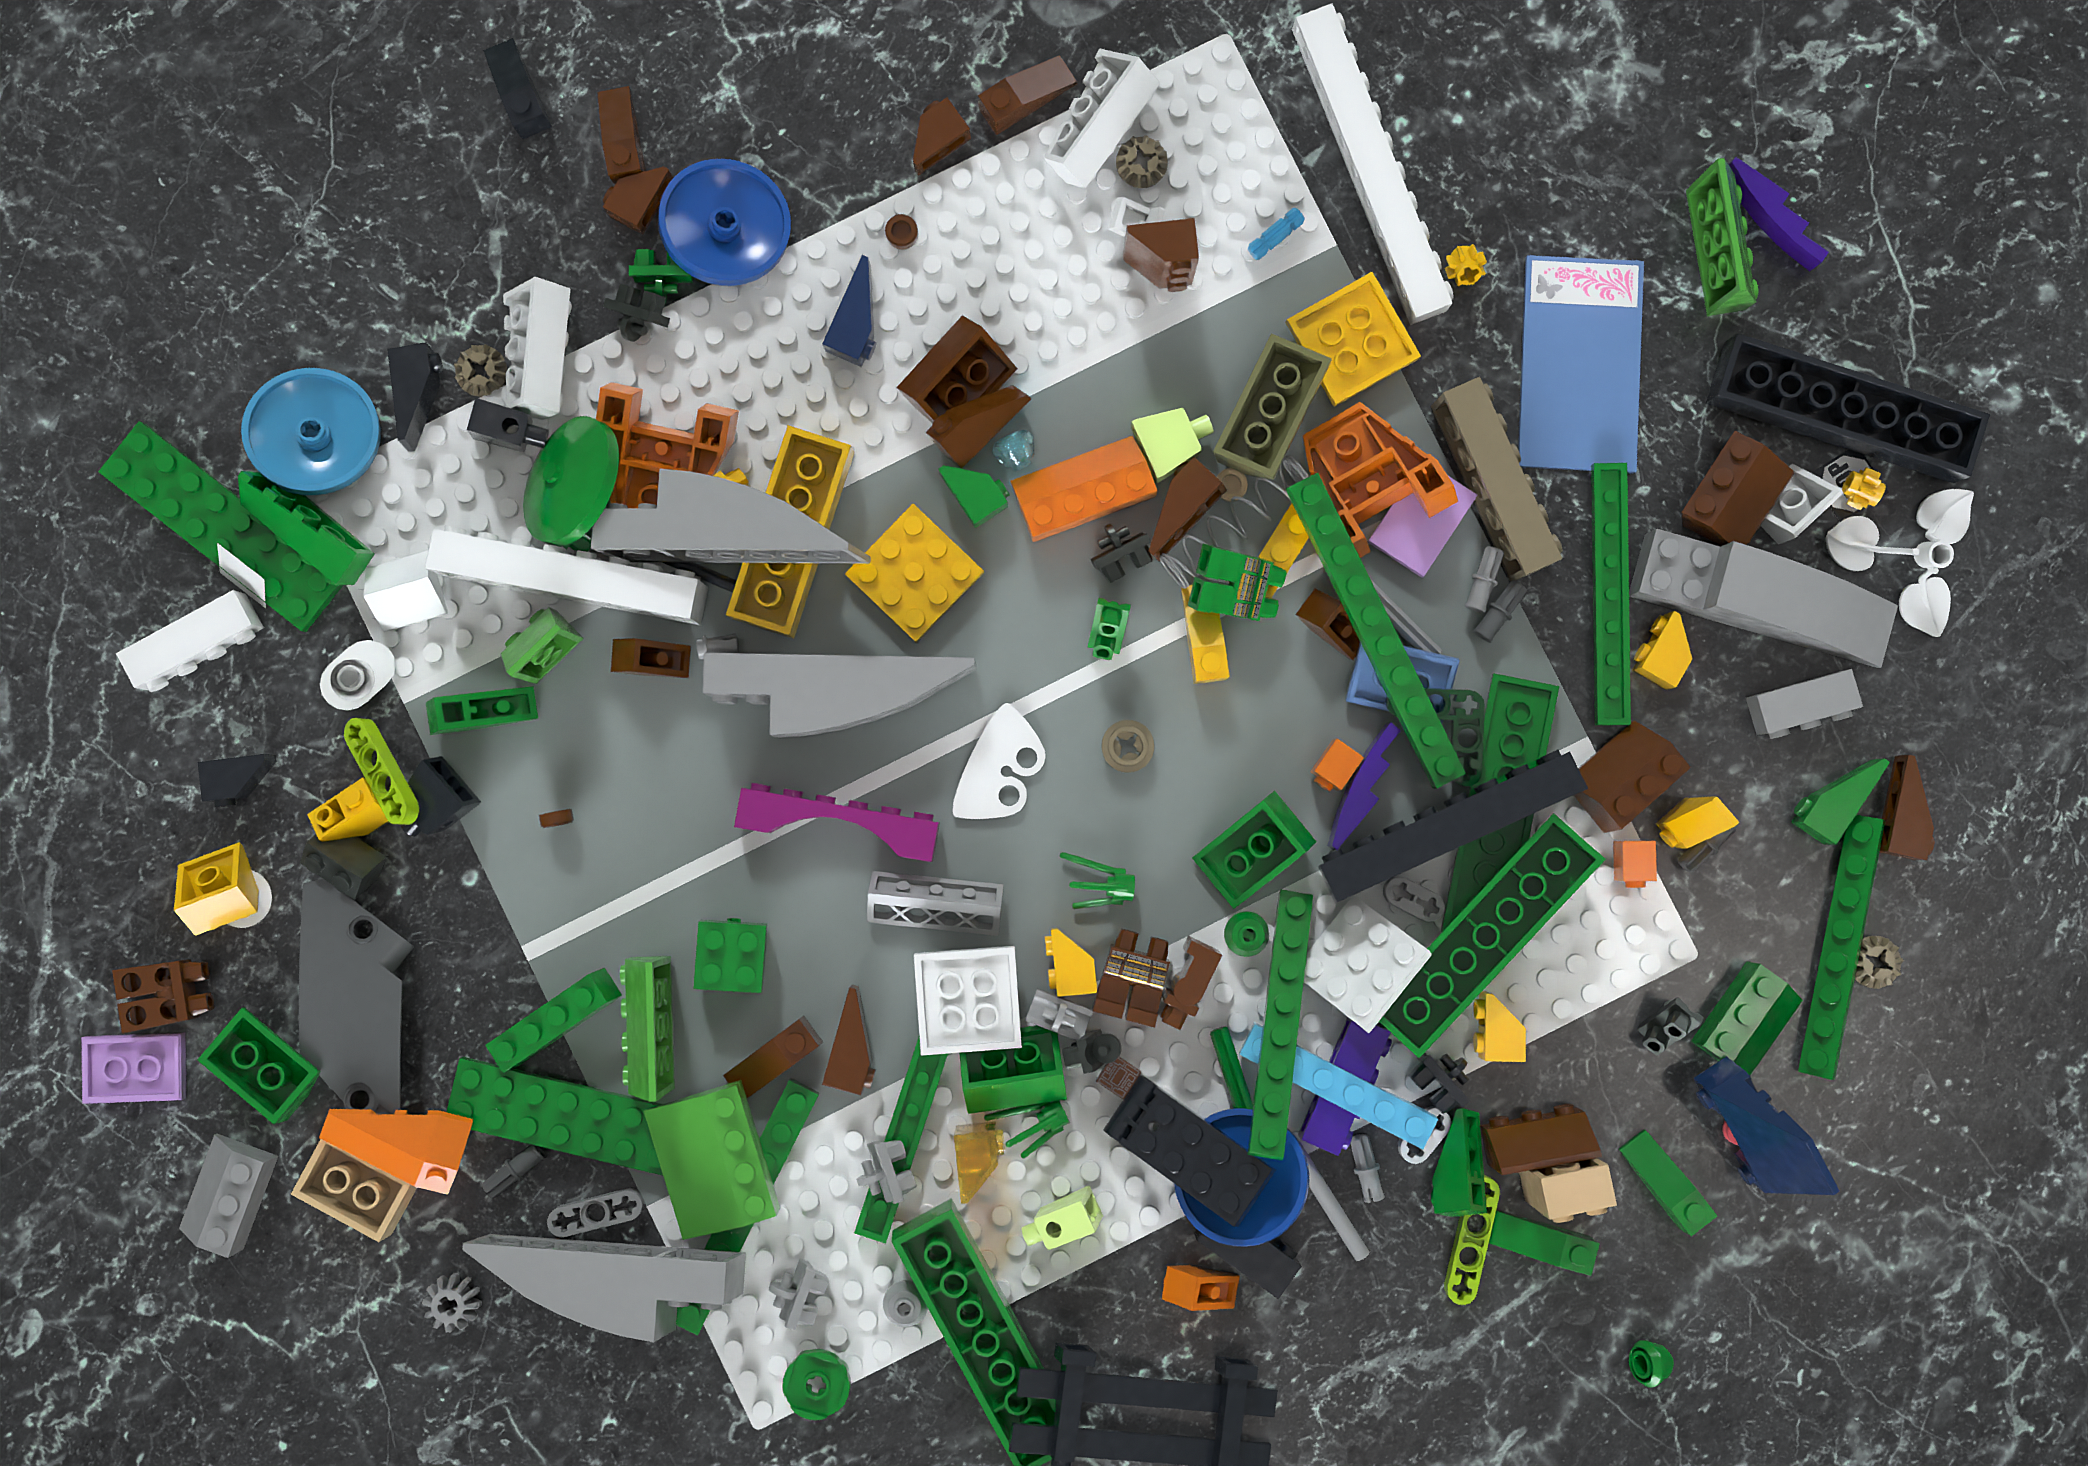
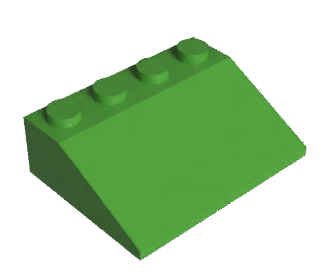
M1719 158L1686 190L1707 316L1745 311L1756 303L1758 297V285L1756 280H1753L1751 272L1753 255L1751 249L1747 248L1745 238L1747 234V221L1742 216L1740 208L1742 200L1741 187L1738 184L1736 185L1735 174L1725 158Z
M671 956L630 957L625 959V965L620 967L621 985H625L626 998L621 1000V1016L623 1019L626 1018L627 1032L622 1034V1050L627 1052L628 1065L623 1067V1084L628 1086L629 1095L649 1102H655L675 1089Z
M741 1080L644 1110L683 1240L744 1227L777 1216L780 1205Z

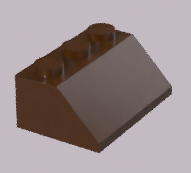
M1195 218L1127 225L1123 260L1159 289L1167 288L1169 292L1186 290L1187 286L1193 283L1199 261Z
M962 315L896 388L933 424L934 420L943 415L948 409L998 391L1018 368L982 326Z
M1734 431L1681 512L1682 526L1721 546L1733 541L1749 545L1790 482L1794 471L1766 445Z
M1634 720L1631 721V725L1623 728L1578 768L1588 789L1575 794L1574 797L1603 833L1622 830L1691 767L1670 741Z
M1573 1104L1557 1105L1553 1107L1554 1112L1541 1114V1110L1525 1111L1521 1113L1522 1118L1509 1120L1508 1116L1492 1117L1488 1119L1489 1124L1480 1125L1487 1165L1501 1175L1602 1157V1153L1586 1112L1577 1107L1574 1108Z

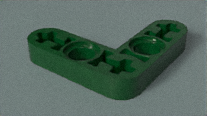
M1424 688L1428 697L1438 694L1444 700L1443 709L1436 714L1439 719L1452 720L1451 744L1456 754L1457 751L1467 754L1476 752L1475 758L1468 756V765L1474 769V774H1468L1467 780H1463V777L1460 776L1454 781L1465 787L1476 784L1482 774L1484 699L1476 691L1468 689ZM1455 694L1453 699L1455 702H1464L1467 696L1471 695V700L1477 702V708H1471L1470 714H1466L1465 709L1453 707L1454 714H1448L1451 707L1449 695ZM1387 697L1386 708L1391 714L1397 717ZM1463 729H1472L1476 734L1475 743L1470 747H1462L1458 742V734ZM1459 756L1458 759L1463 767L1464 757Z

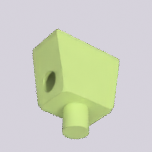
M1184 408L1135 419L1131 422L1130 427L1147 461L1155 484L1173 474L1184 462H1189L1193 457L1197 458L1202 451L1198 439L1214 433L1207 415L1189 421Z
M1089 1185L1041 1207L1034 1217V1222L1023 1226L1021 1230L1028 1246L1043 1241L1045 1247L1050 1250L1095 1233L1103 1214Z

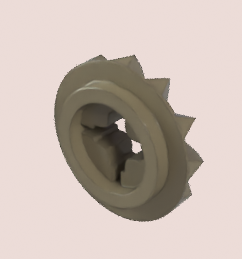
M1147 135L1143 137L1132 136L1130 140L1121 145L1116 156V168L1119 176L1125 183L1136 188H1148L1157 184L1164 177L1168 166L1167 151L1161 146L1159 140L1155 141ZM1137 150L1142 153L1143 157H1152L1147 162V173L1140 164H1133L1137 160Z
M486 344L479 346L471 345V348L460 352V357L457 363L454 364L455 379L464 391L473 396L482 397L490 395L492 391L498 390L505 383L506 361L500 352ZM486 362L487 364L484 369L490 378L487 379L479 374L474 377L473 375L476 371L471 363L483 365Z
M1122 720L1114 723L1107 729L1102 739L1101 746L1104 759L1112 768L1121 772L1129 773L1142 769L1149 763L1154 753V740L1151 732L1146 726L1134 720ZM1136 734L1137 737L1133 746L1140 755L1128 752L1120 759L1119 755L1121 754L1122 746L1115 738L1118 737L1120 740L1127 741Z
M1881 936L1862 938L1855 980L1863 986L1876 989L1893 985L1896 977L1901 975L1900 968L1904 962L1900 957L1899 947L1894 945L1888 938ZM1881 954L1880 961L1887 967H1876L1875 970H1872L1874 964L1865 957H1878Z

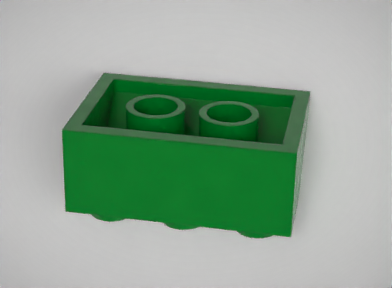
M1747 961L1691 1042L1718 1062L1727 1056L1751 1075L1803 1000L1787 982L1766 967Z
M245 1007L239 1010L197 1059L272 1124L287 1121L308 1097L321 1072Z
M1038 1025L1021 1027L1022 1048L959 1052L962 1087L968 1114L1067 1100L1058 1033Z

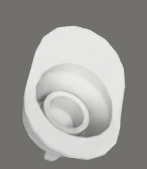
M371 640L356 642L334 659L322 673L320 681L322 696L330 705L337 709L352 710L359 708L379 692L393 677L396 667L394 655L388 647L380 642Z

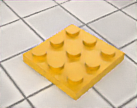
M1373 272L1295 314L1285 322L1298 345L1332 358L1321 385L1334 407L1421 357Z
M912 504L865 552V554L871 557L870 564H853L845 575L917 643L981 577L984 570L915 504Z

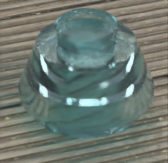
M1025 429L1008 434L993 444L992 454L1006 468L1012 467L1014 471L1023 469L1032 463L1030 458L1035 455L1034 436Z

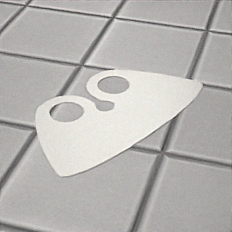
M1010 703L1003 704L995 712L967 762L953 802L952 811L955 817L966 819L1005 817L1019 812L1026 802L1027 792L1024 784L1012 776L1004 777L1001 774V768L1007 765L1012 768L1014 773L1021 776L1034 775L1044 764L1046 758L1045 750L1032 727ZM1022 748H1032L1036 752L1037 762L1033 767L1022 768L1017 763L1016 756ZM1006 785H1012L1019 791V800L1013 806H1006L999 800V791Z

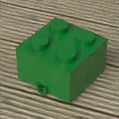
M728 918L727 921H698L693 989L761 993L763 990L767 924L741 922L739 918Z

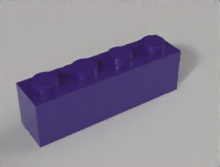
M1347 1017L1329 1062L1374 1085L1379 1075V1070L1376 1069L1381 1056L1386 1057L1392 1044V1039L1388 1038L1391 1032L1375 1025L1371 1032L1368 1033ZM1315 1094L1298 1136L1302 1141L1339 1156L1341 1149L1347 1150L1352 1140L1353 1131H1350L1354 1118L1360 1119V1117Z

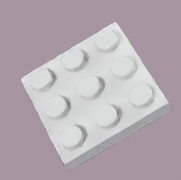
M1353 895L1307 952L1304 983L1366 1032L1370 1033L1432 953Z
M1014 946L914 953L921 1055L1022 1048Z

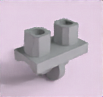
M1037 988L1025 1021L1078 1040L1084 1036L1093 1011L1090 1008Z
M874 1141L868 1143L867 1147L872 1162L867 1160L861 1163L865 1174L856 1179L858 1186L869 1185L872 1195L881 1193L882 1189L886 1202L893 1201V1204L903 1201V1195L916 1188L917 1185L911 1170L895 1174L892 1163L906 1158L902 1141Z
M799 1259L794 1276L784 1273L781 1282L773 1281L769 1286V1291L776 1295L773 1306L782 1308L779 1317L785 1321L784 1326L789 1329L795 1330L797 1324L811 1326L814 1324L818 1308L815 1304L805 1302L809 1292L823 1296L829 1283L828 1277L815 1270L809 1261Z

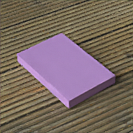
M1450 476L1448 477L1454 484L1457 494V503L1429 518L1412 493L1391 505L1367 542L1423 578L1477 497L1476 493Z
M185 1033L81 1037L82 1104L186 1099Z

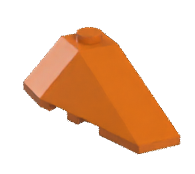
M329 1109L319 1138L415 1187L448 1195L462 1159L473 1119L438 1110H428L427 1115H408L407 1110H395V1114H376L371 1109Z

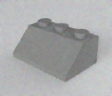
M214 1134L179 1229L196 1247L229 1258L242 1251L278 1156L223 1135Z

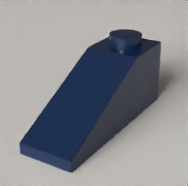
M863 254L822 343L825 352L862 367L865 359H871L876 348V342L873 341L874 319L871 264L869 258Z

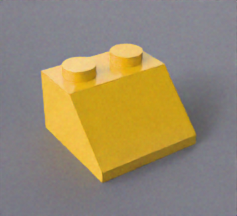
M238 842L178 865L174 911L194 935L214 930L219 926L246 918L258 912L259 890L243 845Z

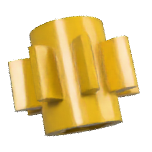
M1474 244L1470 247L1457 246L1451 255L1446 256L1449 265L1445 268L1448 279H1455L1457 286L1462 284L1474 285L1482 275L1486 274L1483 267L1487 263L1483 252L1477 253Z
M1868 467L1864 470L1860 469L1859 473L1852 471L1842 487L1843 494L1848 498L1846 504L1859 510L1863 507L1867 508L1868 505L1875 506L1885 491V484L1879 480L1881 473Z

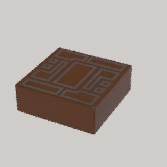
M1119 1056L1114 1062L1106 1063L1096 1082L1121 1099H1124L1142 1071Z

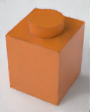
M1336 738L1330 742L1310 772L1316 776L1314 782L1328 792L1332 788L1339 791L1343 789L1364 757Z
M1613 841L1614 881H1625V888H1645L1646 881H1657L1656 841Z

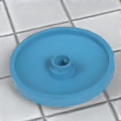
M302 368L280 374L259 388L245 409L241 434L248 458L254 468L268 482L290 493L323 495L351 485L368 470L380 446L381 427L373 402L356 382L335 371L321 368Z

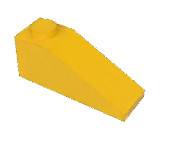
M1189 585L1186 589L1181 587L1193 684L1227 680L1230 676L1220 614L1197 611L1189 607L1188 602L1193 585Z
M1717 796L1684 798L1655 824L1661 829L1659 835L1666 844L1672 848L1688 849L1735 827L1739 821Z

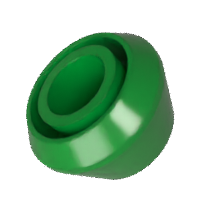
M1247 911L1240 912L1232 916L1226 923L1224 939L1228 948L1233 953L1243 957H1251L1259 954L1266 947L1269 940V929L1265 920L1258 914Z
M1640 1340L1634 1344L1629 1354V1366L1635 1379L1642 1385L1649 1388L1656 1387L1672 1373L1673 1357L1663 1345L1647 1340Z

